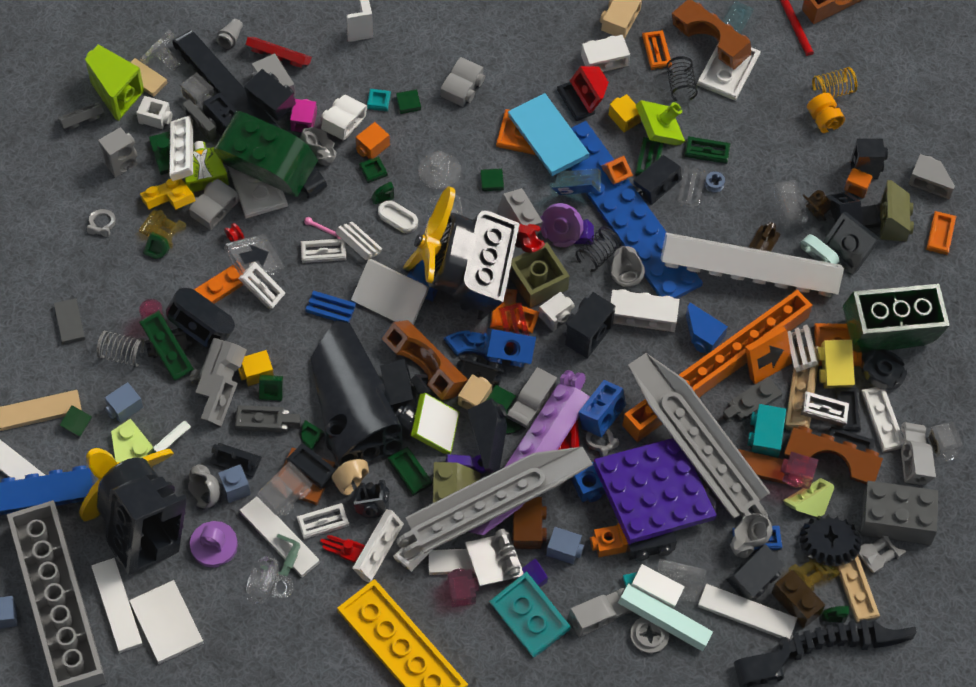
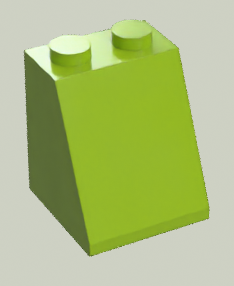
M98 44L93 50L88 52L85 58L90 82L114 118L119 121L144 92L141 71L138 66Z

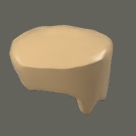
M354 459L343 463L336 469L332 479L343 495H350L354 491L351 484L352 480L357 487L360 485L362 479L369 473L368 463L366 460Z

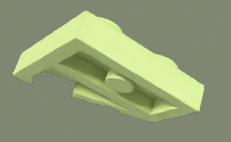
M131 419L111 431L116 462H122L130 458L145 457L153 448Z

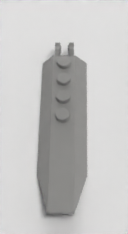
M647 353L628 364L650 408L734 519L739 515L742 518L750 515L751 513L748 509L753 507L756 514H761L768 518L767 512L759 501L770 493L687 381Z
M583 447L532 453L405 517L411 530L401 535L396 540V543L401 548L406 547L403 549L402 554L407 559L418 555L421 550L425 554L555 488L592 466L593 463Z

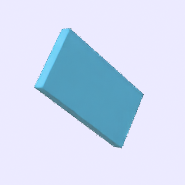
M545 93L508 111L509 118L551 176L589 158L587 149Z

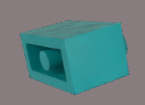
M759 404L757 412H752L750 425L754 426V433L749 432L747 446H751V452L776 458L779 457L786 408Z

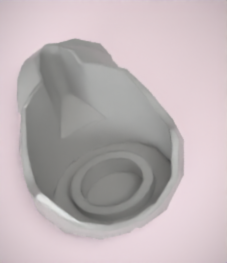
M315 127L303 129L300 139L311 148L318 159V163L325 166L332 164L336 157V151L333 149L334 142L327 137V132Z
M630 246L618 248L615 251L612 263V278L618 285L623 287L639 284L645 274V268L641 259L638 257L636 250Z
M198 464L190 470L188 490L198 501L196 506L203 509L212 507L220 497V482L202 464ZM205 492H209V503H205L201 499Z
M750 514L742 518L740 524L734 530L735 536L730 543L735 556L747 558L755 547H760L769 541L773 531L770 520L761 514Z

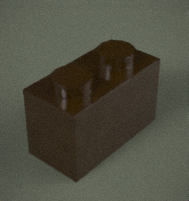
M793 569L774 584L771 592L792 616L797 617L796 621L803 628L818 618L825 607L821 599Z

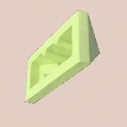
M820 478L784 499L783 502L796 511L815 517L825 514L834 485Z

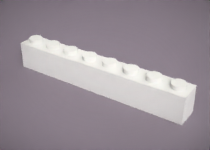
M671 233L665 234L660 258L662 262H665V266L671 268H678V265L687 266L689 271L700 272V269L708 270L709 274L714 276H722V273L730 274L731 278L736 280H744V277L752 278L754 283L766 284V281L775 283L774 286L786 289L788 285L797 287L796 290L807 293L811 289L819 291L818 294L831 297L832 293H839L844 268L839 264Z

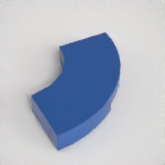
M460 331L444 337V341L456 356L474 353L483 356L487 361L489 360V356L483 355L486 333Z

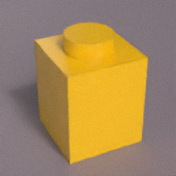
M627 94L621 98L614 99L610 103L608 115L623 132L641 123L636 104Z
M267 350L244 356L238 372L241 380L246 379L248 386L258 384L260 375L274 376Z

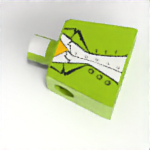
M195 142L193 144V175L185 177L186 185L192 192L204 190L208 183L214 182L216 179L229 185L226 169L221 159L214 152V147L206 148L205 142Z

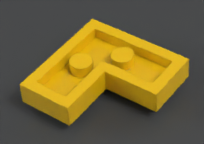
M168 179L166 183L149 187L146 191L140 193L141 199L148 209L169 201L176 210L196 201L194 194L182 179L176 181Z

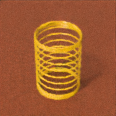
M843 68L841 70L843 81L841 78V95L850 94V92L855 93L858 87L856 75L852 68ZM847 69H849L854 79L855 88L854 91L850 90L847 93L846 90L845 94H843V81L847 84ZM830 72L829 78L831 77V73H833V74H834V81H835V77H836L835 72ZM814 76L812 79L813 91L816 90L815 78H817V86L819 80L822 93H826L822 76Z

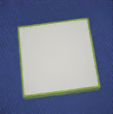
M427 393L420 394L411 436L444 454H450L460 412Z

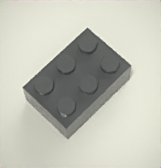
M867 481L863 492L860 535L877 538L889 536L891 540L931 545L937 533L938 490Z

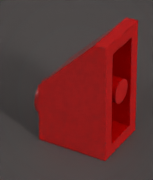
M580 66L570 79L572 86L589 113H592L604 98L609 83L599 66Z

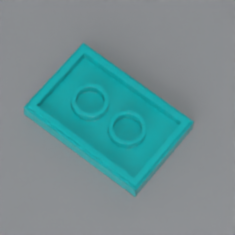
M527 571L489 601L533 658L571 629L568 622Z

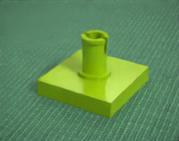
M643 100L636 104L649 140L672 145H681L685 142L676 117L682 113L679 104L673 102L670 106H665Z

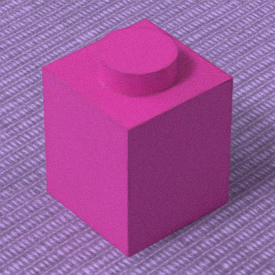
M295 99L296 104L293 106L290 118L291 131L302 132L305 128L314 127L317 115L316 102L308 99Z

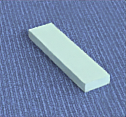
M629 583L618 601L620 605L701 651L705 649L713 633L708 628Z

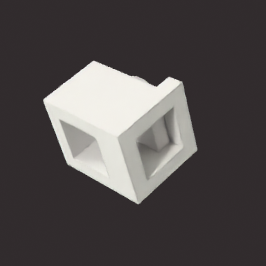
M144 96L137 111L139 124H146L163 129L165 124L169 125L172 120L169 102Z
M559 292L540 306L539 317L552 331H555L557 323L560 322L562 324L567 321L575 305L569 297H565Z

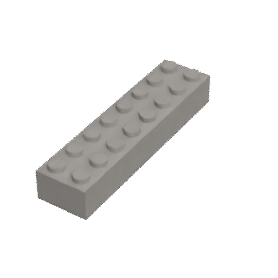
M54 500L7 514L53 687H95L105 684L106 679Z

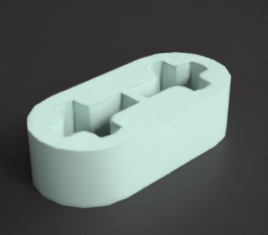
M809 234L800 242L801 248L815 260L833 264L839 263L838 255L814 235Z

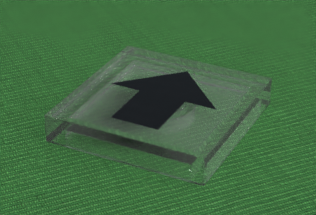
M265 234L226 243L224 247L240 276L244 274V271L250 267L249 265L252 262H256L269 276L284 271L283 263ZM255 271L252 272L258 279L261 278Z

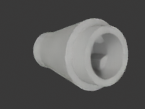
M232 19L228 25L217 33L216 41L222 48L229 49L231 46H235L243 27L242 22L238 19Z

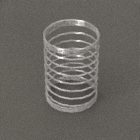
M104 330L99 337L96 354L98 358L103 359L105 355H102L103 345L100 356V346L106 333L104 342L107 345L106 360H108L109 358L111 359L115 341L114 334ZM109 333H112L111 338L113 337L111 355L107 359V350L110 343ZM117 335V337H116V339H117V349H116V354H115V361H116L117 350H118V347H119V344H120L121 340H122V350H123V347H124V345H125V342L127 341V348H126L127 350H126V354H125V364H128V362L126 363V355H127V351H128V348H129L128 338L125 340V342H124V344H123V337H124V336H122V338H121L120 341H119V340H118V336H119V335ZM130 337L132 346L129 363L137 367L139 365L138 363L135 364L137 349L141 342L140 353L144 352V340ZM122 350L120 354V363L124 362V360L121 362Z

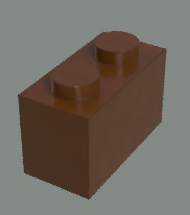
M535 497L525 502L520 509L513 513V546L515 549H541L542 542L547 541V528H542V520H546L547 507L542 506V497Z

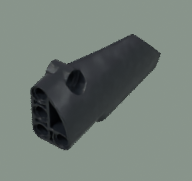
M336 320L310 358L326 433V446L333 452L339 466L354 459H362L369 462L393 455L402 448V426L386 398L384 385L351 324Z

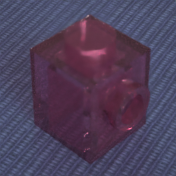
M791 452L789 460L785 458L783 460L780 472L784 473L782 482H786L791 487L810 489L818 459Z
M458 568L447 573L452 608L476 604L475 592L479 591L477 578L472 576L471 569Z

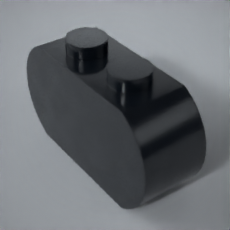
M191 288L178 289L166 308L168 320L206 348H210L213 338L227 341L235 328L234 320L229 314Z

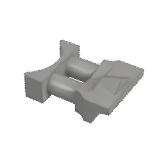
M882 536L873 544H863L858 555L874 574L882 570L883 565L895 557L899 559L905 555L906 550L896 548L890 542L889 536ZM888 546V551L882 555L878 553V551Z

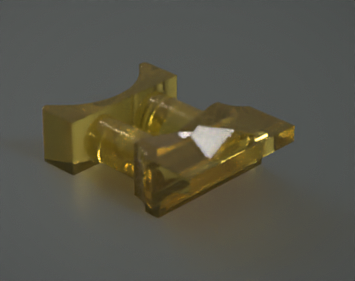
M153 210L139 229V232L148 237L152 232L163 236L169 242L170 248H173L172 238L174 234L186 229V223L180 220L175 223L166 218L162 210ZM164 226L171 230V232L168 233L162 230L161 227Z
M811 558L800 567L797 564L789 567V572L793 569L812 591H814V584L817 582L832 580L840 575L835 566L823 565ZM812 570L816 571L809 577L806 576V574L811 572Z

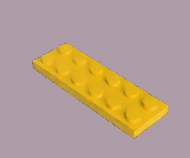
M375 579L337 607V612L403 687H468V683Z

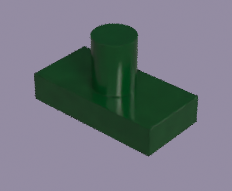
M170 131L150 136L149 140L160 175L170 173Z

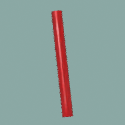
M780 0L805 55H813L814 51L789 0Z

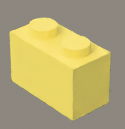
M852 340L823 341L821 347H818V360H822V369L819 370L820 383H823L824 389L836 387L852 388L855 385Z

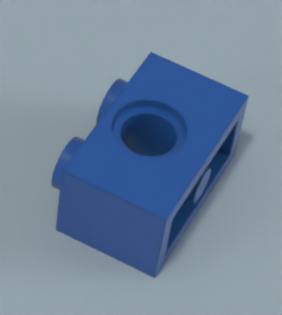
M487 328L483 355L489 356L488 361L502 363V359L511 360L510 365L524 367V363H532L536 337ZM511 342L514 349L511 354L507 355L504 351V346Z

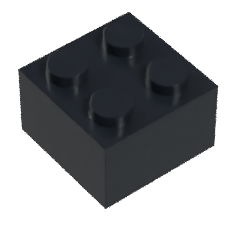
M594 292L588 298L585 297L581 301L577 313H572L566 321L565 345L588 359L613 327L616 306Z

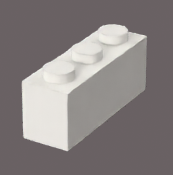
M624 289L612 290L611 303L616 306L613 323L675 332L680 299H675L671 296H654L649 293H633Z

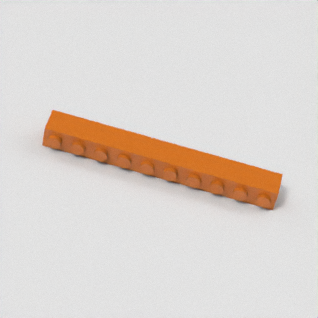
M798 290L794 291L680 373L679 376L687 381L698 397H701L747 363L745 346L781 326L785 327L787 331L793 330L809 318L812 304ZM644 399L624 414L622 426L636 442H639L661 426L662 422L650 408L646 399Z

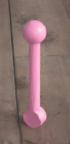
M306 217L304 219L305 225H312L336 236L337 239H341L335 231L314 222L312 218Z

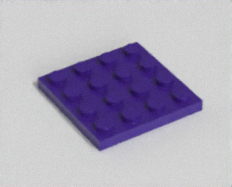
M673 438L594 459V468L628 544L713 521L717 516L693 464Z

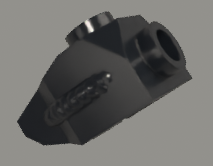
M379 480V483L375 485L372 482L367 484L360 483L355 488L354 507L358 514L369 519L381 517L386 509L389 510L390 491L386 487L385 480Z

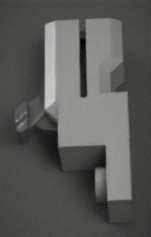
M213 338L203 367L191 372L190 381L198 384L196 393L208 398L201 417L202 419L222 426L238 384L231 379L234 371L241 367L247 349L231 342Z

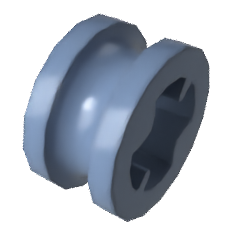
M710 172L706 176L705 187L707 190L720 192L723 189L725 177L721 173ZM712 179H717L716 182L719 180L718 185H713L714 183H711Z

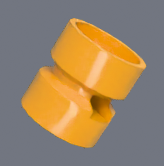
M831 93L819 94L807 104V109L812 118L816 119L815 122L821 133L829 132L827 128L838 129L845 122V117L840 108H836L837 104Z

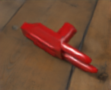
M327 535V538L339 542L343 546L325 539L320 540L321 543L330 546H322L326 551L355 563L365 547L364 544L350 539L343 540L332 535Z

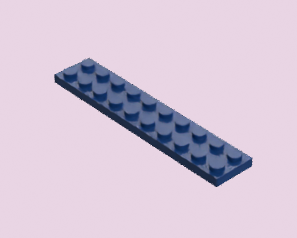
M587 121L572 127L573 132L589 152V158L568 168L580 186L592 185L598 191L586 193V195L610 229L618 235L621 244L636 250L645 268L644 276L657 295L661 297L671 296L678 299L703 285L702 280L696 272L687 270V266L678 265V268H671L665 266V262L661 261L663 243L667 232L628 178L614 185L612 184L601 165L614 159Z

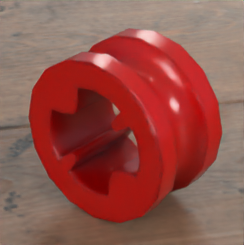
M235 223L231 224V228L226 227L224 229L226 236L233 245H237L239 240L243 241L245 239L241 229Z

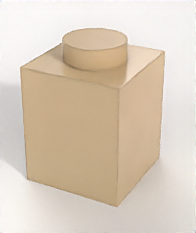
M472 374L458 395V405L468 410L486 401L492 392V385L487 379L483 377L478 378Z

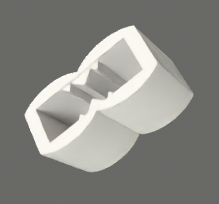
M343 95L340 99L337 98L333 106L323 112L321 116V129L345 140L366 116L367 105L347 95Z

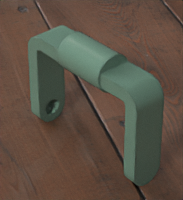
M277 534V538L292 543L293 546L286 557L281 572L263 566L262 569L285 578L297 559L300 543Z

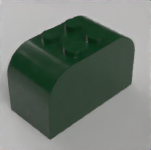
M241 111L235 112L214 148V152L224 165L295 197L299 195L318 161L311 148L297 136Z
M939 284L853 291L843 304L850 340H852L853 351L867 353L875 349L876 351H881L882 349L896 350L924 346L936 341L950 326Z

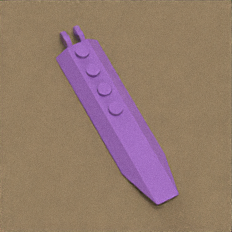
M567 370L562 374L560 384L553 390L504 467L532 453L559 449L578 419L580 409L590 398V396L581 391L585 383L586 376L584 373L578 372L575 375L574 372ZM523 504L468 532L485 535L520 509Z

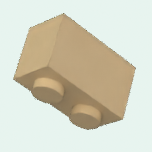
M610 0L608 4L609 9L607 11L604 10L600 18L602 23L601 31L614 36L623 35L625 39L641 10L642 0Z

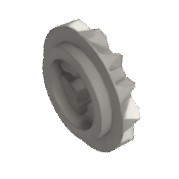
M641 617L633 624L630 637L633 646H636L641 653L653 654L654 652H661L667 645L669 632ZM648 626H650L652 634L657 635L653 637L651 643L647 637L642 636L646 634Z

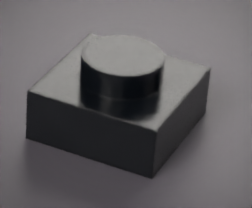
M415 374L410 381L418 395L427 393L432 397L437 396L427 385L429 382L427 374Z

